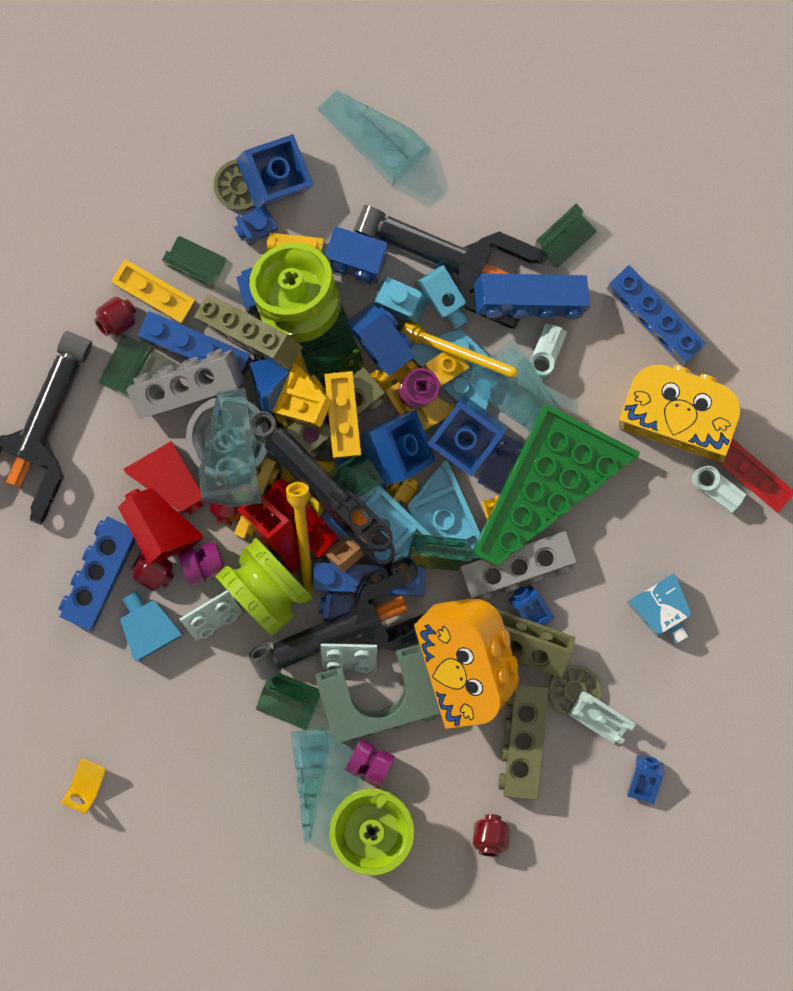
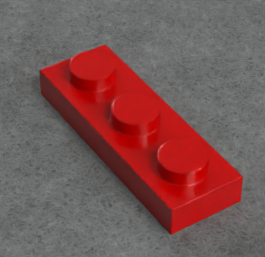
M732 438L724 463H718L778 514L793 497V489Z
M281 478L273 484L265 498L291 522L296 530L294 507L287 501L286 488L289 484ZM306 504L309 546L315 555L320 558L325 555L324 553L332 547L339 537Z

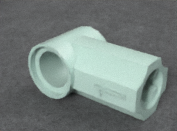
M545 323L528 363V373L533 379L545 380L554 369V364L567 335V332L561 327ZM537 360L546 362L548 370L544 372L536 370L534 362Z
M712 466L698 468L692 475L691 481L695 489L704 492L730 513H733L747 495L719 474L718 470ZM703 471L710 473L712 476V482L709 486H704L700 482V474Z

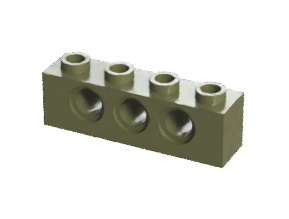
M207 294L194 315V318L208 329L288 371L303 348L288 334L210 294Z
M364 367L353 375L355 395H359L363 400L362 404L356 408L358 424L362 421L360 416L367 410L371 413L377 410L384 403L382 398L385 397V392ZM325 418L321 428L295 421L286 429L314 458L319 455L317 450L322 446L330 447L332 445L330 425L325 422ZM309 429H314L319 433L318 440L313 443H308L303 439L304 433Z
M495 608L502 618L505 630L509 632L510 648L517 662L521 665L543 671L546 674L562 678L572 654L576 637Z
M518 685L516 692L507 702V706H512L511 718L506 717L504 734H509L508 745H503L501 762H506L505 773H500L498 789L503 790V796L538 800L549 688ZM525 705L530 706L534 712L533 718L528 722H523L518 716L519 709ZM522 733H526L531 739L530 746L524 750L519 749L515 743L516 737ZM518 761H523L528 766V772L523 777H516L512 771L513 765Z

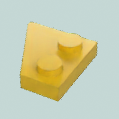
M293 363L272 412L280 417L321 428L331 401L299 365Z

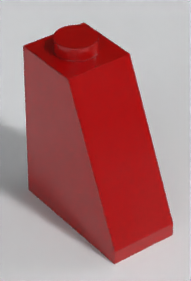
M172 441L124 468L128 476L145 488H152L172 507L183 514L188 512L191 515L204 507L202 503L207 499Z
M152 488L140 491V489L130 491L125 495L126 500L118 507L148 564L190 550L204 538L199 530Z
M257 491L237 510L275 558L293 574L301 567L297 531L291 522Z

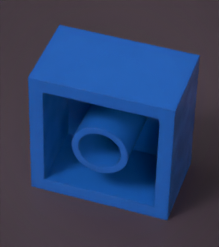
M294 134L247 149L236 158L256 210L303 194L314 185Z
M334 226L325 256L330 263L334 275L345 277V274L355 276V280L359 283L371 285V282L378 284L388 254L387 242Z
M370 303L345 322L373 363L388 376L415 357L410 349L414 346L405 333H401L398 328H395L398 325L396 319L389 311L386 312L382 306L377 308Z
M463 394L433 434L428 445L472 477L503 437L508 427Z
M416 410L392 416L361 434L364 448L368 453L380 486L407 480L436 461L431 447L428 445V439Z

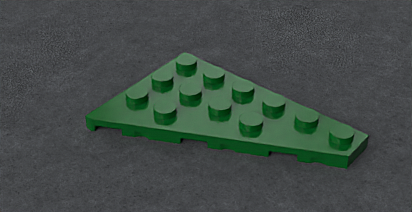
M543 404L471 554L498 566L508 556L523 547L530 539L554 523L561 515L572 509L583 498L598 489L605 481L616 475L623 467L638 458L640 452L548 404Z

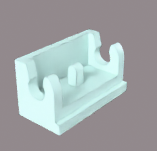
M584 691L581 692L568 713L569 716L613 744L615 742L622 744L625 741L622 738L626 730L632 731L636 725Z

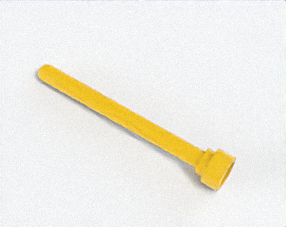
M408 321L402 328L401 333H405L413 345L426 344L510 378H514L518 374L517 368L425 333L420 324Z
M295 482L287 486L286 494L287 501L294 507L303 588L310 594L313 592V573L305 505L310 499L309 487L302 482Z

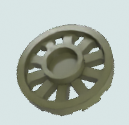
M232 160L225 163L217 171L214 178V191L220 203L228 209L236 211L248 210L255 205L253 201L248 204L245 202L244 194L251 200L252 198L242 173H239L237 161ZM232 167L234 175H231L227 169ZM220 176H225L229 181H221ZM220 187H228L223 192H219ZM232 194L230 200L226 202L224 198ZM238 196H239V199H240V205H239V206H238V205H234V204H235V201H236V199H237Z
M566 666L564 672L568 673L569 682L563 677L553 676L550 682V700L553 706L566 716H569L568 713L573 702H576L582 691L594 695L598 700L601 697V685L597 676L584 666ZM574 669L579 670V674L576 680L573 674ZM584 674H589L590 679L582 682ZM556 681H559L565 686V688L555 687L554 684ZM592 683L596 686L594 690L586 689ZM555 692L564 693L558 699L554 697ZM568 699L566 707L562 709L560 703Z

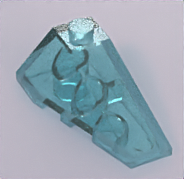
M338 90L318 107L322 115L391 186L395 185L431 151V148L413 129Z
M514 340L505 343L489 357L517 368L518 374L516 377L510 378L480 365H477L464 375L483 400L497 407L502 413L513 418L529 431L543 404H548L562 412L532 364Z
M241 388L217 392L208 440L206 439L204 447V457L199 468L202 500L231 507L262 503L246 389Z
M326 727L291 732L294 765L296 771H298L297 789L299 799L301 798L300 812L304 844L310 843L312 839L329 759V750L334 749L332 733H327Z

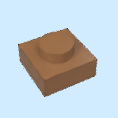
M344 536L324 553L327 559L343 573L364 556L361 548L347 536Z

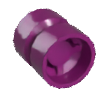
M414 369L399 384V399L408 408H424L439 393V380L429 369Z
M215 540L201 545L199 551L190 549L178 554L190 587L204 583L208 576L212 579L216 578L215 576L225 567Z
M360 739L345 771L356 777L363 775L366 782L380 788L395 756L384 750L377 752L373 744Z

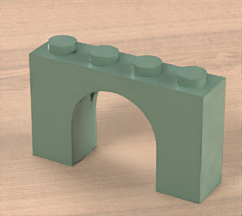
M420 644L396 651L404 681L403 691L393 705L382 710L365 709L353 700L342 667L315 674L335 744L340 742L341 744H349L364 735L376 736L385 729L392 727L396 729L404 728L410 725V722L420 719L422 721L432 720L437 714H441Z

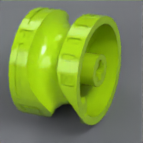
M286 243L268 250L255 263L250 274L249 287L263 322L288 334L297 343L316 339L333 326L340 313L341 298L334 281L330 263L320 250L304 243Z
M257 538L242 550L239 558L241 568L233 569L225 566L215 576L272 637L294 617L291 610L293 602L304 603L313 599Z
M365 788L351 793L338 805L331 819L329 837L334 854L342 864L359 874L380 875L392 871L406 859L414 841L413 818L408 807L397 795L381 788ZM370 827H374L376 829V833L374 835H370L368 833V829Z

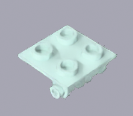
M226 590L181 617L180 621L193 638L198 641L199 639L209 637L213 634L214 630L224 624L234 622L244 612L232 594Z
M355 643L321 644L322 669L331 670L342 667L343 670H355L359 673L377 670L378 647L372 644Z

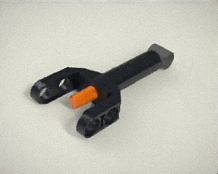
M369 205L363 206L353 229L356 233L374 239L378 235V240L387 242L389 246L438 267L444 265L446 270L452 272L458 289L466 301V304H464L466 310L477 314L475 295L471 294V291L474 292V283L481 273L510 274L487 264L492 250L490 247L530 264L538 263L543 265L548 255L542 249L500 231L483 237L475 243L461 247L391 216L385 219L386 214ZM480 315L511 329H516L520 320L519 318H514L513 315H502L497 318H488L486 315Z
M65 331L59 341L57 353L61 355H56L24 428L12 434L0 436V454L3 450L17 457L6 480L7 483L21 488L31 464L47 470L30 507V521L42 525L64 479L58 460L54 456L49 443V437L81 368L77 362L83 364L86 361L93 343L91 340L70 331Z
M264 411L256 413L250 422L251 430L256 440L266 443L264 448L298 482L308 485L309 493L329 512L343 532L378 566H388L395 559L396 553L392 544L393 535L390 528L358 496L346 490L285 428L278 430L276 421L270 413ZM262 422L271 424L269 431L264 433L257 431V427ZM362 511L367 513L368 518L362 513ZM381 531L387 533L389 538H387ZM355 533H356L362 540H359V539L355 536ZM391 550V554L386 560H379L375 556V551Z
M403 558L388 566H383L362 575L355 589L354 602L349 612L273 643V649L268 643H261L250 649L248 657L260 679H272L280 673L282 667L286 668L320 654L321 644H344L358 637H364L378 647L395 652L418 644L419 640L414 625L424 614L387 628L385 620L408 611L406 602L400 596L377 606L374 600L377 596L410 583L418 573L413 559Z

